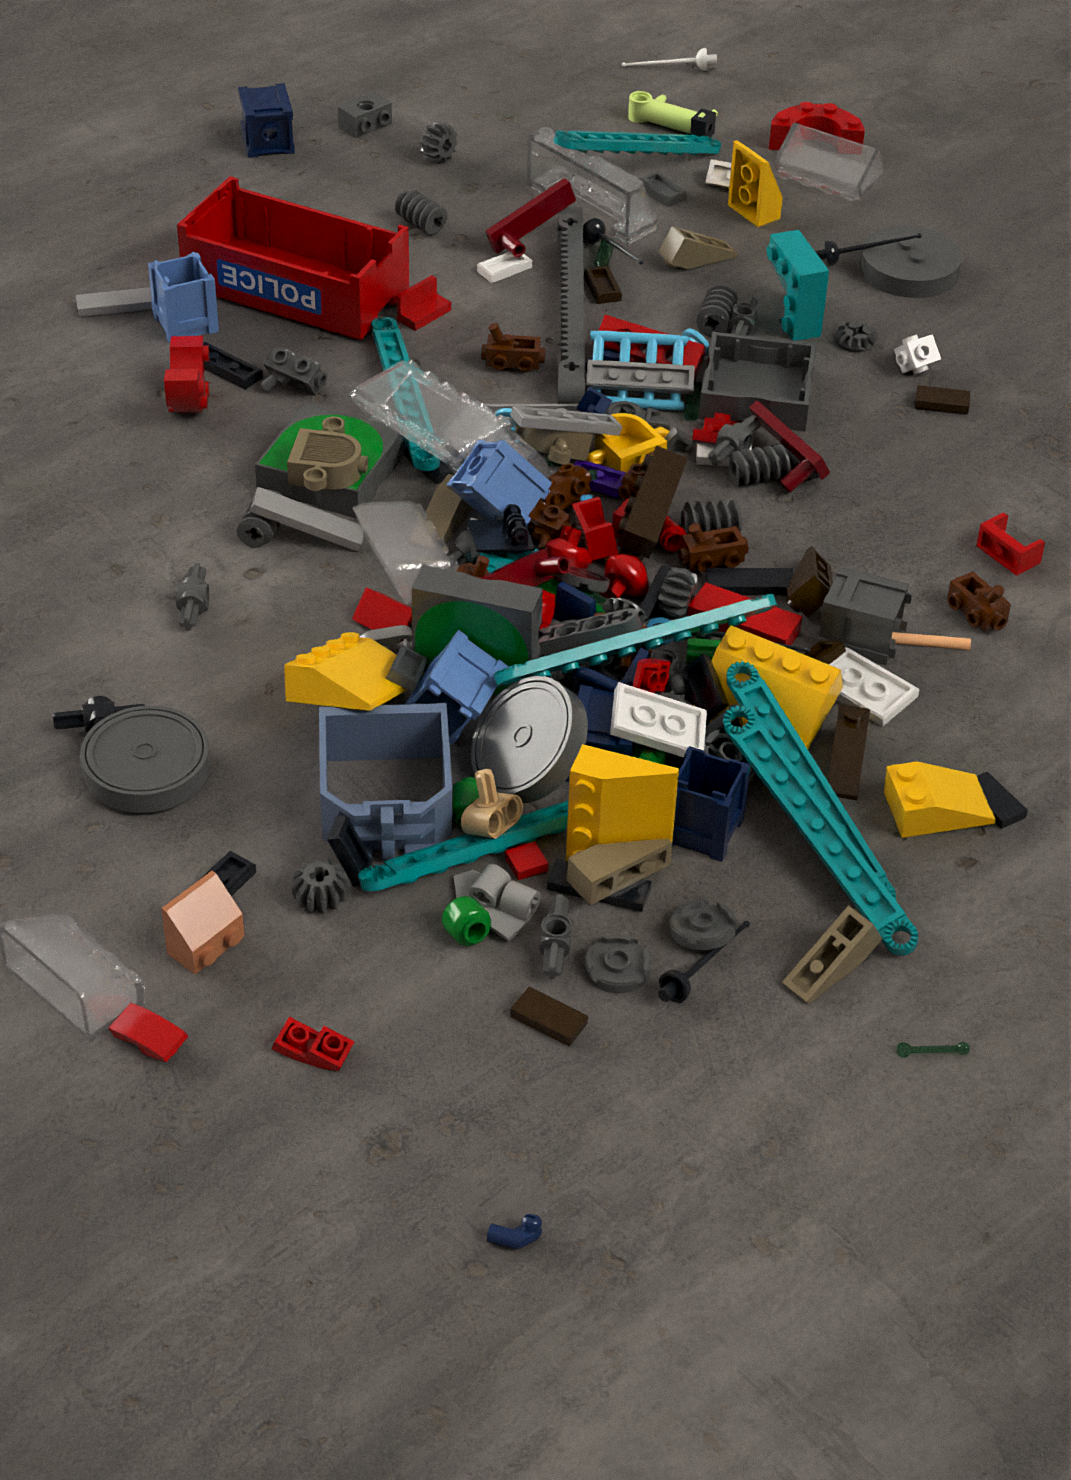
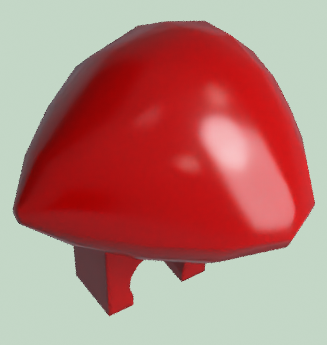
M564 525L559 538L551 539L544 545L549 558L566 556L570 560L571 566L581 569L588 568L592 563L588 550L584 547H577L583 531Z
M614 554L607 560L604 576L610 579L608 591L599 592L604 601L612 596L614 598H619L621 595L627 597L646 596L649 589V581L642 561L637 557L625 554Z

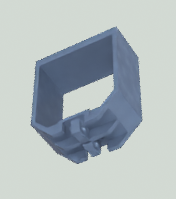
M447 703L380 705L371 711L341 707H319L320 803L323 840L328 842L327 838L336 816L347 815L371 860L372 850H381L382 859L395 858V849H404V854L443 842L452 835V778ZM441 758L443 789L425 802L386 800L363 801V804H346L328 792V761Z

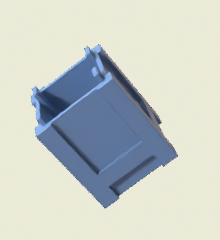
M192 252V254H188L186 257L163 262L154 260V262L148 263L153 317L162 325L169 343L171 336H197L205 333L219 332L215 279L204 268L198 252Z
M478 440L447 486L486 520L497 519L500 516L503 517L506 506L515 504L520 507L521 515L527 525L531 520L528 515L540 498L545 500L550 492L548 488L552 482L504 440H498L497 442Z
M458 630L443 651L430 662L420 678L415 691L410 694L405 704L447 703L449 744L453 745L471 719L476 720L495 691L497 685L493 673L505 667L508 669L509 666L498 659L497 661L468 640L467 635Z

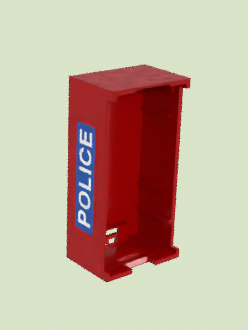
M229 176L177 224L180 258L186 257L188 254H192V252H198L204 268L215 279L217 298L237 302L240 305H247L264 312H270L284 318L303 322L307 325L323 328L330 332L346 335L353 339L362 340L372 329V320L378 319V313L388 302L390 305H394L397 302V295L409 288V227L399 224L398 232H393L240 188L239 179Z

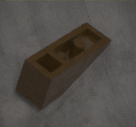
M812 546L806 550L787 587L788 604L795 612H802L807 618L823 605L824 599L833 583L831 565Z
M839 705L828 783L838 798L857 801L870 709Z

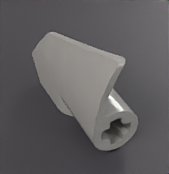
M488 864L482 873L470 870L453 876L456 898L468 896L477 900L489 912L492 920L491 930L506 940L513 939L525 927L540 903L541 893L511 880L510 875L498 865Z

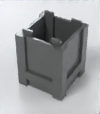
M840 566L823 602L818 642L841 641L844 643L845 648L853 650L872 662L887 665L889 658L894 659L896 654V648L893 647L896 640L892 639V633H900L901 630L906 631L908 620L903 619L905 603L911 604L913 593L908 592L909 584Z

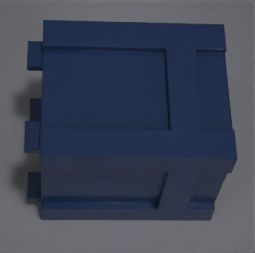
M285 83L275 84V86L238 87V96L242 107L240 126L248 158L257 157V155L283 152L285 154H295L292 128L293 110Z
M580 685L578 697L585 707L588 719L585 745L633 757L636 742L610 735L614 692L593 689V686ZM569 775V777L565 780V782H569V780H570V775Z
M691 746L687 748L684 754V762L678 775L672 846L675 844L709 855L711 859L723 861L727 854V845L736 827L740 828L744 820L750 764L734 759H722L706 754L704 750Z

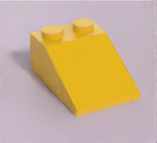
M738 140L733 141L728 206L757 227L780 219L783 197L769 162Z
M918 761L886 767L884 794L902 838L995 824V817L987 803L976 774Z

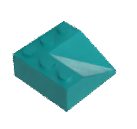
M800 230L770 234V242L766 248L767 257L771 261L786 293L784 296L785 312L784 317L781 319L782 329L784 332H787L792 341L820 337L823 326L829 270Z

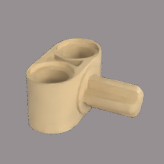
M491 769L478 770L475 773L479 798L464 810L461 818V827L467 835L496 839L518 822L523 810L522 800L518 795L498 793Z

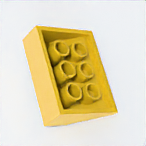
M730 625L711 660L729 706L712 718L710 723L731 705H739L726 683L727 669L731 664H735V662H749L750 665L753 664L754 668L757 669L758 674L769 687L804 745L809 749L843 689L841 669ZM739 673L734 676V678H736V681L739 680V683H741V681L745 683L746 680L748 682V679H750V677L744 673ZM742 717L743 726H745L748 720Z
M355 632L343 633L340 638L328 640L326 645L314 647L311 649V652L297 655L295 660L284 664L285 697L287 702L371 711L408 689L386 679L397 655L373 639L359 637V633Z
M582 744L570 770L566 861L575 853L598 844L666 838L672 842L679 768Z

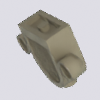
M332 416L324 419L322 431L299 429L287 461L288 484L306 487L314 492L322 489L337 490L355 484L360 479L362 473L367 472L368 456H362L360 443L354 437L345 434V422L342 418Z
M517 423L515 425V434H520V442L529 448L549 454L548 459L552 462L568 464L571 458L587 460L593 438L592 433L520 427Z

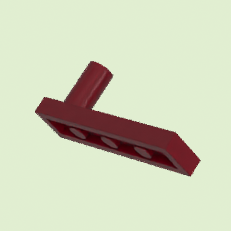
M563 178L487 229L485 233L492 250L498 254L506 249L513 256L521 257L525 253L526 248L519 239L576 201L570 182Z
M758 400L749 407L753 415H756L757 420L761 422V426L801 461L779 480L788 493H791L813 473L822 480L830 474L823 458Z
M542 549L480 578L502 580L535 587L554 578V575L567 574L571 569V563L566 556L549 558L547 549Z

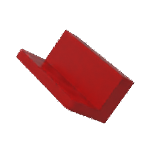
M433 275L397 295V321L414 331L451 311V301L437 294V277Z
M366 587L352 619L372 630L400 625L409 627L412 622V607Z

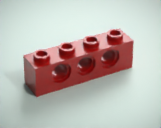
M604 315L599 331L667 334L609 315ZM688 340L687 346H684L683 365L695 366V383L705 357V348L703 344ZM604 342V349L620 353L619 342ZM631 343L630 362L646 363V354L643 353V350L647 348V344ZM657 345L656 363L672 364L667 359L673 356V346Z

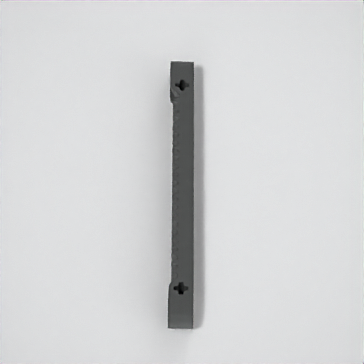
M566 207L558 213L557 243L561 247V362L558 365L557 404H579L585 394L583 207Z

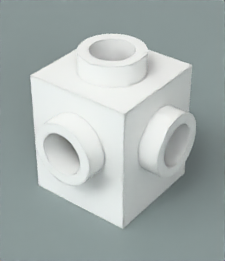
M933 334L918 339L917 335L902 340L903 345L894 349L896 361L901 368L902 374L911 370L914 375L929 370V364L941 360Z

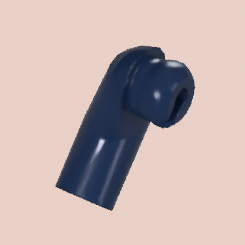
M526 1214L522 1219V1224L513 1229L491 1223L486 1240L487 1242L508 1248L520 1249L540 1238L542 1234V1219L535 1214Z

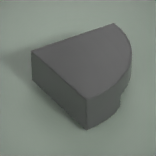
M647 408L644 420L653 429L663 427L670 431V420L661 416L660 411Z
M674 427L664 437L667 441V450L672 452L683 449L687 451L697 444L696 440H692V436L677 427Z

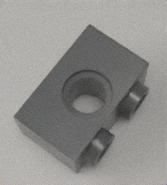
M376 92L338 106V127L354 138L392 124V103Z

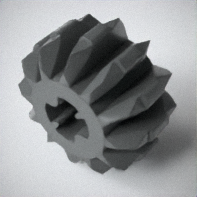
M434 121L432 125H427L426 132L422 133L423 138L419 141L422 145L420 152L431 162L444 163L446 159L450 160L452 152H456L454 149L455 145L459 143L456 140L458 133L447 123Z
M672 568L667 573L658 596L657 605L659 612L671 618H684L688 613V605L694 599L697 591V575L683 568Z
M315 858L312 864L302 862L301 868L294 870L293 884H291L292 895L297 900L299 908L307 907L310 913L316 909H321L325 914L328 907L337 909L339 902L345 901L348 877L343 872L341 865H332L329 858L324 862H318Z

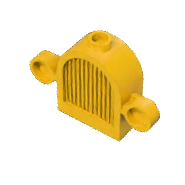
M627 413L610 414L622 426L620 436L595 433L594 451L588 453L586 461L622 472H628L632 465L641 464L646 454L653 452L656 445L667 449V441L664 437L670 431L663 427L653 429L644 419L636 415Z

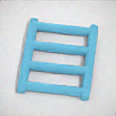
M617 331L590 332L591 340H594L592 360H603L604 342H620L619 361L630 362L631 343L647 344L646 363H656L657 345H672V364L683 365L684 346H687L688 336ZM617 390V397L606 396L612 400L611 403L628 401L639 405L642 409L684 410L680 393H670V400L654 399V392H644L643 398L627 397L628 391Z

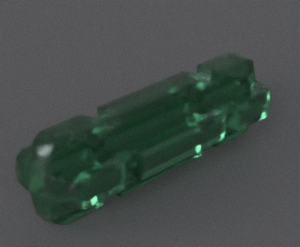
M601 240V245L594 261V267L608 266L614 246Z
M700 381L694 382L693 394H687L684 415L686 420L692 419L696 421L699 418L702 383Z

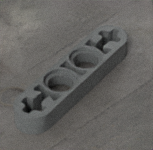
M628 608L541 628L538 631V641L541 648L540 656L573 649L640 630L642 623L637 610Z

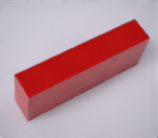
M705 582L688 605L687 616L748 599L752 600V598ZM775 607L767 612L747 617L746 622L734 627L772 642L792 645L801 632L803 616ZM728 623L718 625L719 629L717 631L727 632L729 628Z

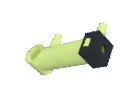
M636 91L629 96L628 118L634 123L651 122L698 137L704 135L710 138L715 133V121L718 115L716 110L709 111L701 108L696 112L665 102L666 96L663 94L656 99H652V95L644 91Z

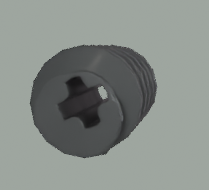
M417 190L404 191L396 199V214L428 235L436 234L447 220L446 209Z
M716 284L707 291L696 318L697 326L704 335L712 337V332H726L733 313V306L738 301L737 293L732 287L725 284Z
M775 444L773 447L767 445L762 449L755 447L752 451L750 449H744L742 452L738 450L733 451L729 459V475L735 486H738L739 478H741L744 485L749 484V476H751L754 483H758L760 474L764 481H769L771 472L776 480L780 478L781 471L784 476L791 471L788 453L781 444Z
M268 490V491L274 492V493H276V494L282 495L281 493H279V492H277V491ZM251 502L236 531L237 536L246 546L259 548L272 540L281 523L250 512Z
M720 500L717 506L714 501H708L706 506L701 501H697L695 506L691 502H686L681 511L680 527L687 533L689 526L694 523H698L703 532L710 531V529L717 530L737 526L741 533L742 515L736 500H730L728 506L723 500Z

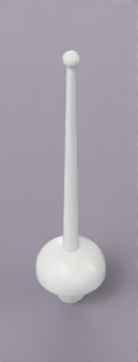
M702 48L698 51L696 58L636 63L623 62L622 67L696 63L700 70L707 71V64L717 63V54L707 55V49Z

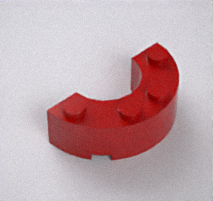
M802 102L800 105L786 108L774 116L771 122L769 150L792 151L793 147L798 143L820 141L832 145L838 154L862 156L865 128L860 118L846 110L837 108L833 103L822 105Z
M171 336L169 346L170 369L165 370L164 376L166 405L170 407L168 412H203V409H208V397L210 396L209 381H205V362H209V345H204L203 336Z

